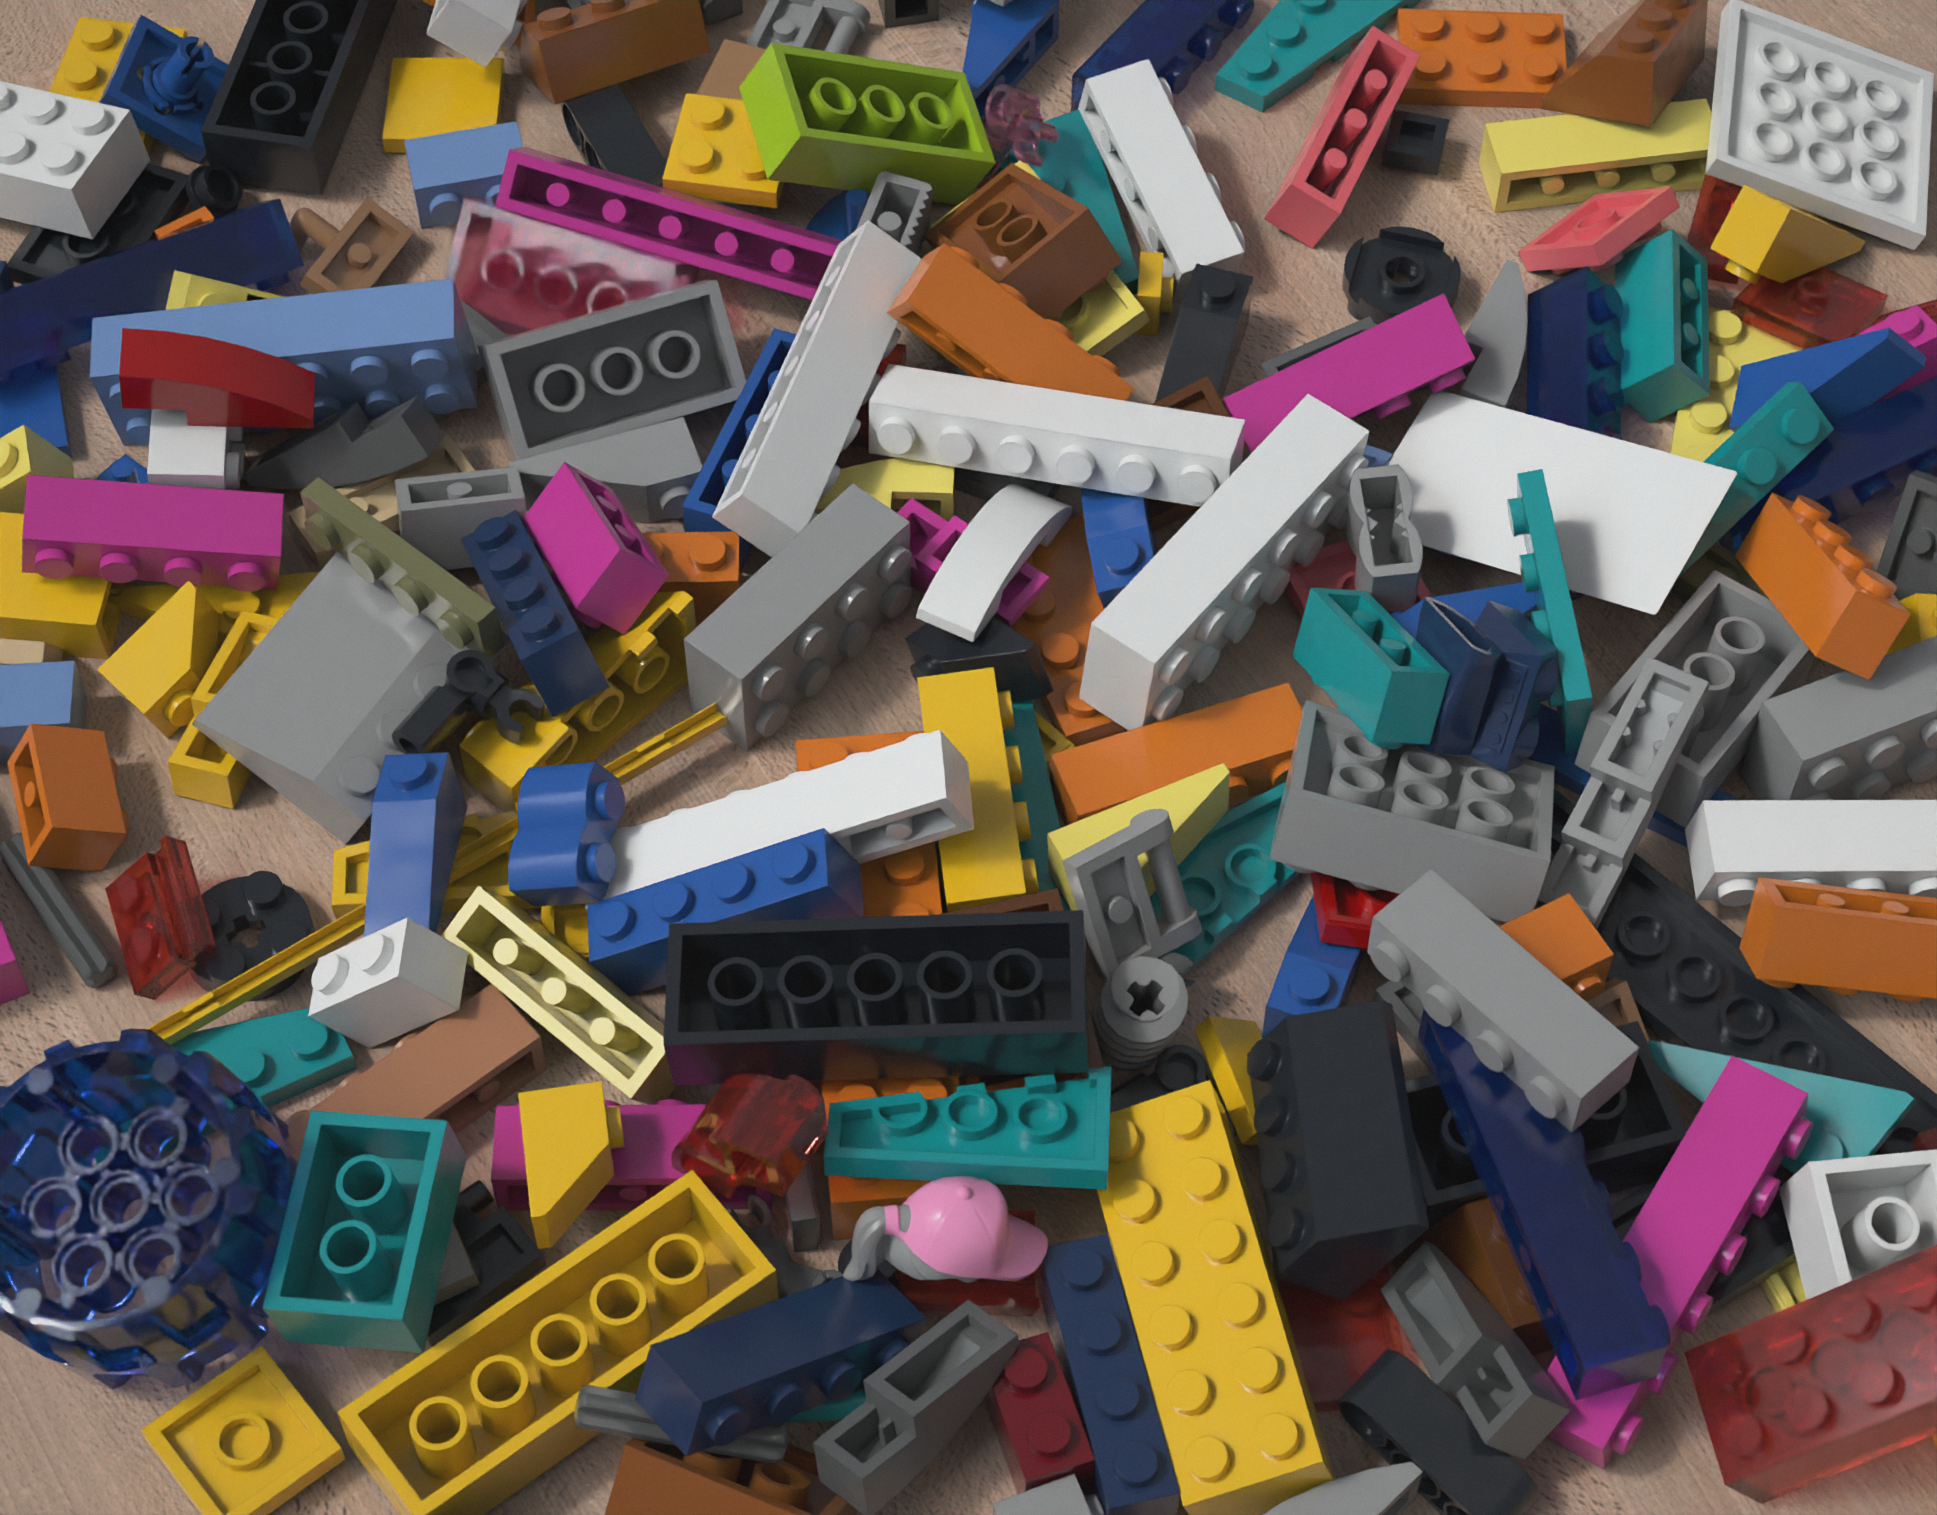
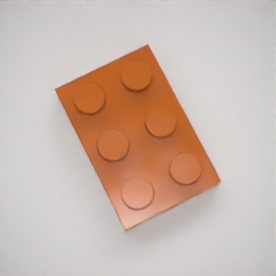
M1398 9L1396 40L1420 55L1398 99L1399 104L1541 109L1542 98L1567 70L1563 14Z

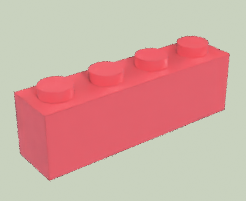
M1371 27L1344 63L1264 217L1266 221L1313 249L1341 214L1420 57L1418 53L1378 28Z

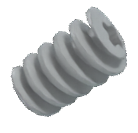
M1139 956L1123 961L1112 970L1091 1012L1103 1063L1117 1070L1136 1071L1151 1066L1158 1060L1159 1055L1168 1048L1188 1008V992L1184 980L1172 965L1158 958Z

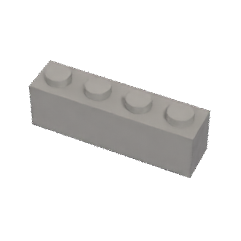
M1432 869L1427 871L1373 916L1367 953L1371 956L1379 972L1393 982L1400 981L1421 1000L1424 1009L1433 1020L1442 1026H1451L1472 1044L1474 1052L1484 1065L1495 1072L1502 1071L1524 1090L1530 1104L1543 1116L1556 1118L1572 1133L1630 1081L1639 1047Z

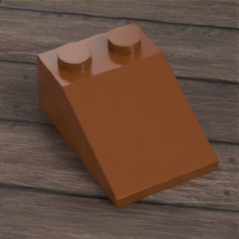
M1013 163L1008 165L923 235L934 249L945 243L949 247H958L965 250L978 261L980 265L979 270L996 283H1004L1015 288L1026 298V306L1043 319H1051L1056 322L1060 319L1063 310L1084 293L1093 291L1102 285L1108 273L1122 262L1089 208Z

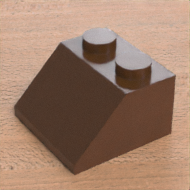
M1531 1186L1465 1203L1429 1227L1392 1259L1397 1272L1425 1240L1434 1244L1497 1310L1532 1355L1560 1348L1583 1310Z

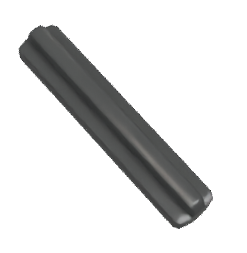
M21 832L16 833L11 839L3 840L0 844V855L3 863L86 986L99 988L106 981L113 980L118 973L115 959L53 868L28 866Z
M592 1385L581 1388L574 1410L575 1425L580 1429L676 1446L635 1400V1393ZM774 1422L743 1434L727 1445H715L702 1451L777 1464L782 1461L788 1444L787 1426L784 1422Z

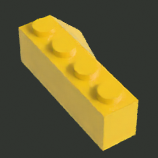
M685 591L656 593L625 635L604 624V627L590 637L586 643L610 687L554 717L551 716L546 705L543 717L539 721L525 712L518 711L511 714L514 720L525 727L523 739L519 744L509 742L503 738L496 729V722L493 718L476 724L468 732L465 740L459 744L466 780L503 812L516 810L514 803L518 802L521 784L528 768L591 763L688 683L684 639L696 628L693 597ZM533 682L521 688L533 691L540 696Z

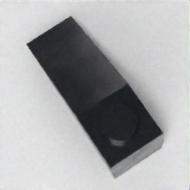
M1196 263L1179 311L1155 402L1207 375L1222 401L1249 323L1253 276Z

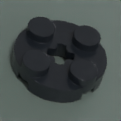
M1388 227L1380 229L1378 238L1370 239L1363 244L1364 237H1362L1349 249L1344 263L1342 287L1348 299L1347 309L1355 319L1361 320L1370 316L1373 323L1378 325L1443 293L1451 309L1455 304L1461 277L1460 265L1456 257H1454L1452 262L1450 256L1443 251L1444 242L1435 235L1411 227ZM1398 272L1409 275V283H1398L1391 279H1395Z
M257 871L249 876L237 877L221 882L208 889L200 897L188 901L181 914L183 926L180 934V947L190 975L202 989L210 992L315 932L308 906L300 894L293 888L283 884L278 875L270 871ZM250 928L262 930L257 934L258 944L253 947L246 948L242 941L231 944L232 939L242 930ZM305 969L298 971L247 1002L266 999L284 991L298 980Z

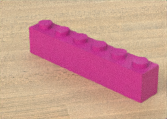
M527 147L509 149L495 207L810 300H813L838 244L843 241Z
M1731 1056L1546 1371V1374L1571 1411L1545 1438L1605 1470L1615 1451L1623 1456L1629 1452L1644 1423V1417L1637 1414L1645 1398L1650 1391L1660 1395L1668 1385L1679 1361V1357L1672 1354L1684 1331L1695 1335L1702 1326L1713 1302V1297L1707 1295L1706 1292L1718 1272L1729 1276L1734 1270L1747 1243V1238L1741 1236L1740 1233L1752 1213L1760 1218L1765 1215L1780 1186V1180L1773 1177L1785 1156L1793 1160L1799 1156L1811 1134L1813 1122L1806 1119L1807 1092L1737 1057Z

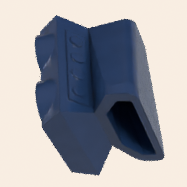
M1425 596L1420 611L1416 641L1450 676L1430 744H1417L1418 747L1430 753L1471 756L1505 773L1521 766L1522 760L1528 759L1537 746L1539 737L1537 713L1540 704L1549 699L1556 687L1558 678L1556 654L1558 649L1517 609L1489 600L1477 622L1474 623L1449 605Z

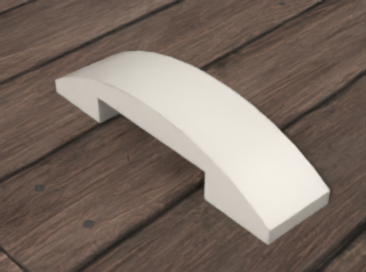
M1011 484L1001 489L981 508L954 544L918 607L916 618L974 642L998 611L1003 589L1038 544L1046 547L1050 544L1070 518L1073 507L1019 484Z

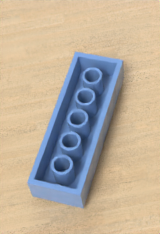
M454 279L92 318L90 379L123 446H149L152 409H122L119 382L122 328L169 331L208 337L246 346L282 358L314 372V425L356 401L368 419H376L419 395L430 412L437 414H448L459 409L478 408L477 348ZM243 427V433H271L284 428Z

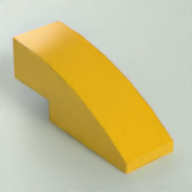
M245 610L241 611L191 697L194 716L168 760L174 795L234 809L252 771L194 727L192 723L280 619Z

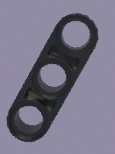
M617 84L561 103L562 115L568 133L588 166L663 187L662 178L667 162Z
M1385 1350L1338 1400L1337 1406L1345 1421L1389 1465L1413 1462L1423 1471L1418 1493L1441 1515H1525L1540 1497L1539 1489L1531 1476L1509 1454L1486 1445L1469 1416L1436 1386L1422 1370L1397 1351Z

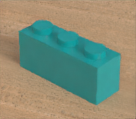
M1671 229L1623 254V258L1615 264V286L1613 287V298L1615 301V330L1613 331L1615 375L1613 376V388L1615 394L1624 405L1631 406L1650 423L1710 395L1708 262L1703 255Z
M1311 588L1293 651V658L1312 677V681L1338 705V709L1365 734V738L1372 744L1388 749L1401 748L1403 743L1430 744L1450 674L1367 591Z

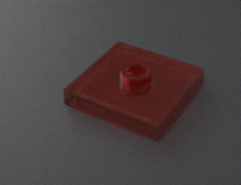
M1820 267L1784 283L1761 275L1757 284L1750 282L1737 295L1730 313L1736 315L1742 322L1799 348L1808 349L1858 336L1883 312L1888 295L1830 269Z

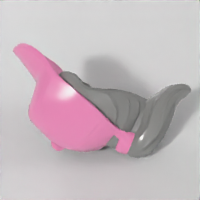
M969 1176L945 1177L922 1186L901 1206H875L863 1212L854 1228L852 1258L843 1273V1277L850 1281L868 1279L874 1275L877 1267L887 1260L898 1270L918 1280L956 1278L970 1283L983 1278L1017 1281L1034 1273L1041 1265L1047 1253L1048 1240L1043 1231L1036 1226L1008 1214L1006 1200L995 1184L985 1179Z

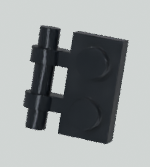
M479 1179L459 1193L453 1220L480 1284L434 1306L426 1340L431 1347L467 1324L547 1266L543 1252L537 1248V1245L504 1206L498 1208L482 1221L476 1217V1214L494 1202L491 1193Z

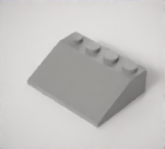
M337 551L197 716L192 725L346 845L372 813V802L385 755L404 754L397 749L393 742V731L434 686L443 687L445 685L447 664L451 657L458 652L470 649L466 646L463 649L454 647L441 634L435 623L421 613L414 616L407 612L396 600L392 591L377 580L374 583L364 580L354 570L349 560ZM501 630L505 647L510 638ZM501 648L496 654H494V655L490 658V660H491L492 662H493V661L495 660V658L499 655V653L503 650V648Z
M1305 700L1275 825L1269 859L1282 862L1297 872H1319L1348 880L1354 886L1364 890L1374 891L1383 889L1401 894L1427 871L1432 869L1496 925H1503L1534 910L1550 865L1555 766L1524 759L1521 766L1505 773L1471 756L1430 753L1418 747L1417 744L1403 743L1402 747L1398 749L1379 747L1369 742L1361 729L1339 709Z

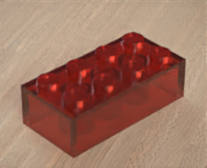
M1937 1245L1684 1352L1726 1486L1763 1504L1937 1434Z

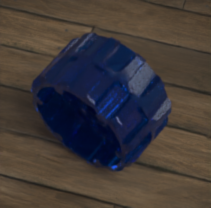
M130 1028L121 1030L119 1041L100 1042L81 1047L67 1039L44 1050L43 1053L46 1060L30 1069L9 1087L0 1086V1330L89 1382L109 1389L122 1387L133 1376H152L173 1388L195 1383L201 1378L205 1365L231 1352L239 1345L251 1350L269 1333L268 1316L262 1308L298 1161L292 1156L284 1141L289 1137L288 1125L272 1107L207 1051H193L190 1056L172 1047L149 1029ZM136 1118L130 1125L128 1133H126L120 1125ZM206 1123L228 1138L231 1153L230 1158L224 1157L217 1160L211 1169H209L212 1160V1147L207 1137L201 1133ZM174 1137H179V1143L174 1152L168 1157L160 1159V1153L164 1145ZM101 1148L110 1150L108 1156L101 1163L93 1166V1159ZM211 1192V1199L205 1210L191 1216L192 1206L197 1198L204 1193ZM143 1198L139 1213L132 1220L123 1223L127 1208L134 1201ZM74 1205L73 1215L70 1220L61 1228L56 1229L57 1219L62 1211ZM203 1244H208L203 1253L200 1254L199 1251ZM175 1254L171 1270L164 1277L155 1276V1270L159 1263L165 1257ZM53 1258L52 1276L56 1285L62 1290L56 1302L46 1295L42 1280L41 1260L46 1261ZM105 1261L103 1275L97 1282L87 1286L89 1272L95 1265ZM137 1289L142 1292L143 1298L146 1300L145 1304L125 1313L92 1320L96 1312L102 1314L113 1313L127 1306L135 1297Z

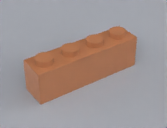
M492 983L475 995L462 997L458 1011L442 1017L421 1033L415 1032L405 1036L394 1046L391 1053L366 1071H357L346 1077L338 1085L334 1093L311 1109L298 1111L287 1118L280 1126L278 1132L269 1137L280 1171L293 1185L311 1110L447 1120L454 1134H457L547 1070L541 1036Z

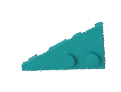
M1654 1040L1648 1042L1658 1067L1703 1103L1731 1058L1728 1055ZM1739 1058L1808 1093L1806 1119L1813 1122L1811 1134L1803 1150L1795 1160L1785 1156L1781 1162L1793 1174H1796L1804 1165L1812 1161L1873 1156L1917 1102L1905 1091Z

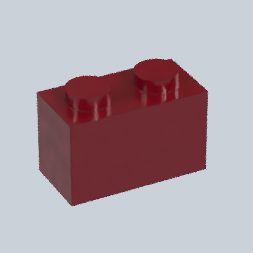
M1045 1332L1019 1340V1346L1004 1365V1369L996 1382L984 1396V1401L1016 1492L1020 1494L1075 1474L1083 1495L1093 1494L1095 1458L1049 1333Z

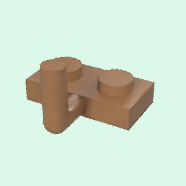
M367 197L340 231L311 209H298L280 239L279 247L284 254L296 256L301 252L308 237H310L325 248L299 284L311 294L374 287L414 234V231Z

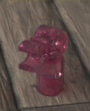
M999 84L990 92L985 107L987 119H982L981 121L996 164L976 188H982L995 177L1012 149L1019 161L1041 167L1044 161L1038 153L1039 140L1052 143L1058 141L1059 135L1055 126L1043 122L1044 119L1040 113V101L1034 92L1007 84Z

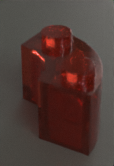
M758 1074L732 1076L721 1084L675 1146L671 1156L672 1168L684 1175L693 1170L708 1188L728 1199L731 1198L740 1185L758 1187L783 1197L829 1133L824 1097L821 1096L820 1092L810 1082L797 1075H788L785 1080Z

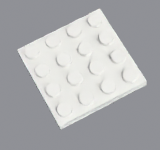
M1729 0L1721 12L1706 174L1741 187L1745 184L1803 210L1915 250L1926 237L1934 73L1746 2Z

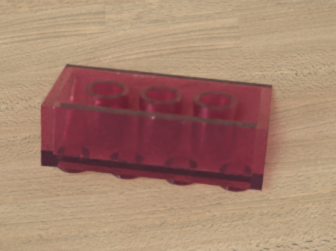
M478 197L464 198L444 280L454 279L460 300L502 332L515 335L696 283L700 267L495 207L497 199Z

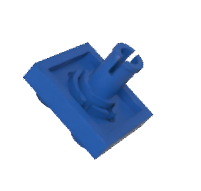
M140 15L129 33L99 103L129 109L138 129L200 163L206 155L201 130L228 68V64L214 57L211 47L205 41L199 48L196 46L199 38L191 36L181 38L147 17ZM154 107H157L159 111L164 112L165 116L157 113L154 110Z

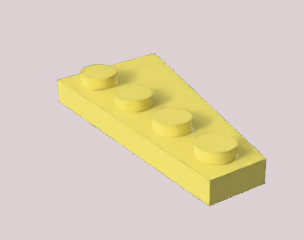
M1708 307L1710 395L1677 410L1669 453L1704 462L1734 433L1729 429L1741 366L1806 349L1813 326Z

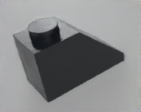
M994 616L974 642L929 623L924 624L905 638L915 661L910 666L916 682L917 677L994 667L997 692L1010 690L1012 702L1045 698L1054 691L1036 644Z

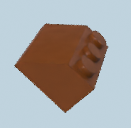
M590 0L589 4L571 10L566 7L546 10L537 16V21L522 25L520 65L522 72L554 104L711 53L699 0Z
M1640 0L1596 35L1542 98L1541 109L1651 126L1704 60L1708 0Z
M632 1438L624 1446L605 1515H856L857 1509L820 1482L815 1454L789 1443L787 1444L782 1461L777 1464H769L704 1451L686 1457L677 1446Z

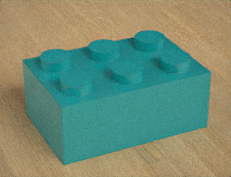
M311 1110L262 1308L285 1341L424 1353L467 1158L447 1120Z

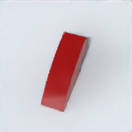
M122 328L119 368L122 409L186 410L188 426L314 428V372L282 358L246 346L208 337L169 331Z

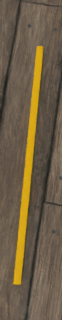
M715 702L605 765L604 768L619 778L620 785H623L727 725V715L723 716L721 712L717 711V703ZM518 816L457 850L448 885L510 850L519 830ZM366 903L122 1042L126 1052L125 1056L134 1066L318 961V958L337 950L363 935Z

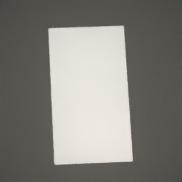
M1445 391L1435 394L1431 393L1387 464H1399L1410 480L1413 491L1410 521L1414 524L1420 535L1422 546L1521 575L1519 555L1527 554L1524 536L1513 537L1508 515L1507 499L1517 498V473L1543 469L1569 590L1652 615L1658 613L1737 475V472Z

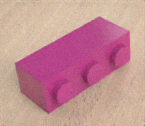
M566 462L562 464L522 519L535 541L534 545L540 557L552 569L553 572L550 576L554 583L566 592L571 601L568 605L569 610L579 620L593 628L598 629L603 623L625 635L669 576L614 490Z

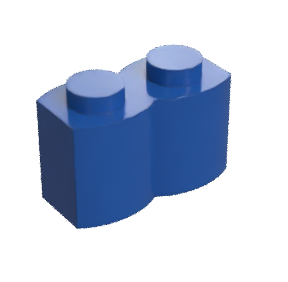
M597 762L528 768L519 792V830L513 840L509 856L508 881L509 890L533 907L596 903L605 898L609 882L613 879L616 872V856L611 845V839L625 809V796L619 778Z

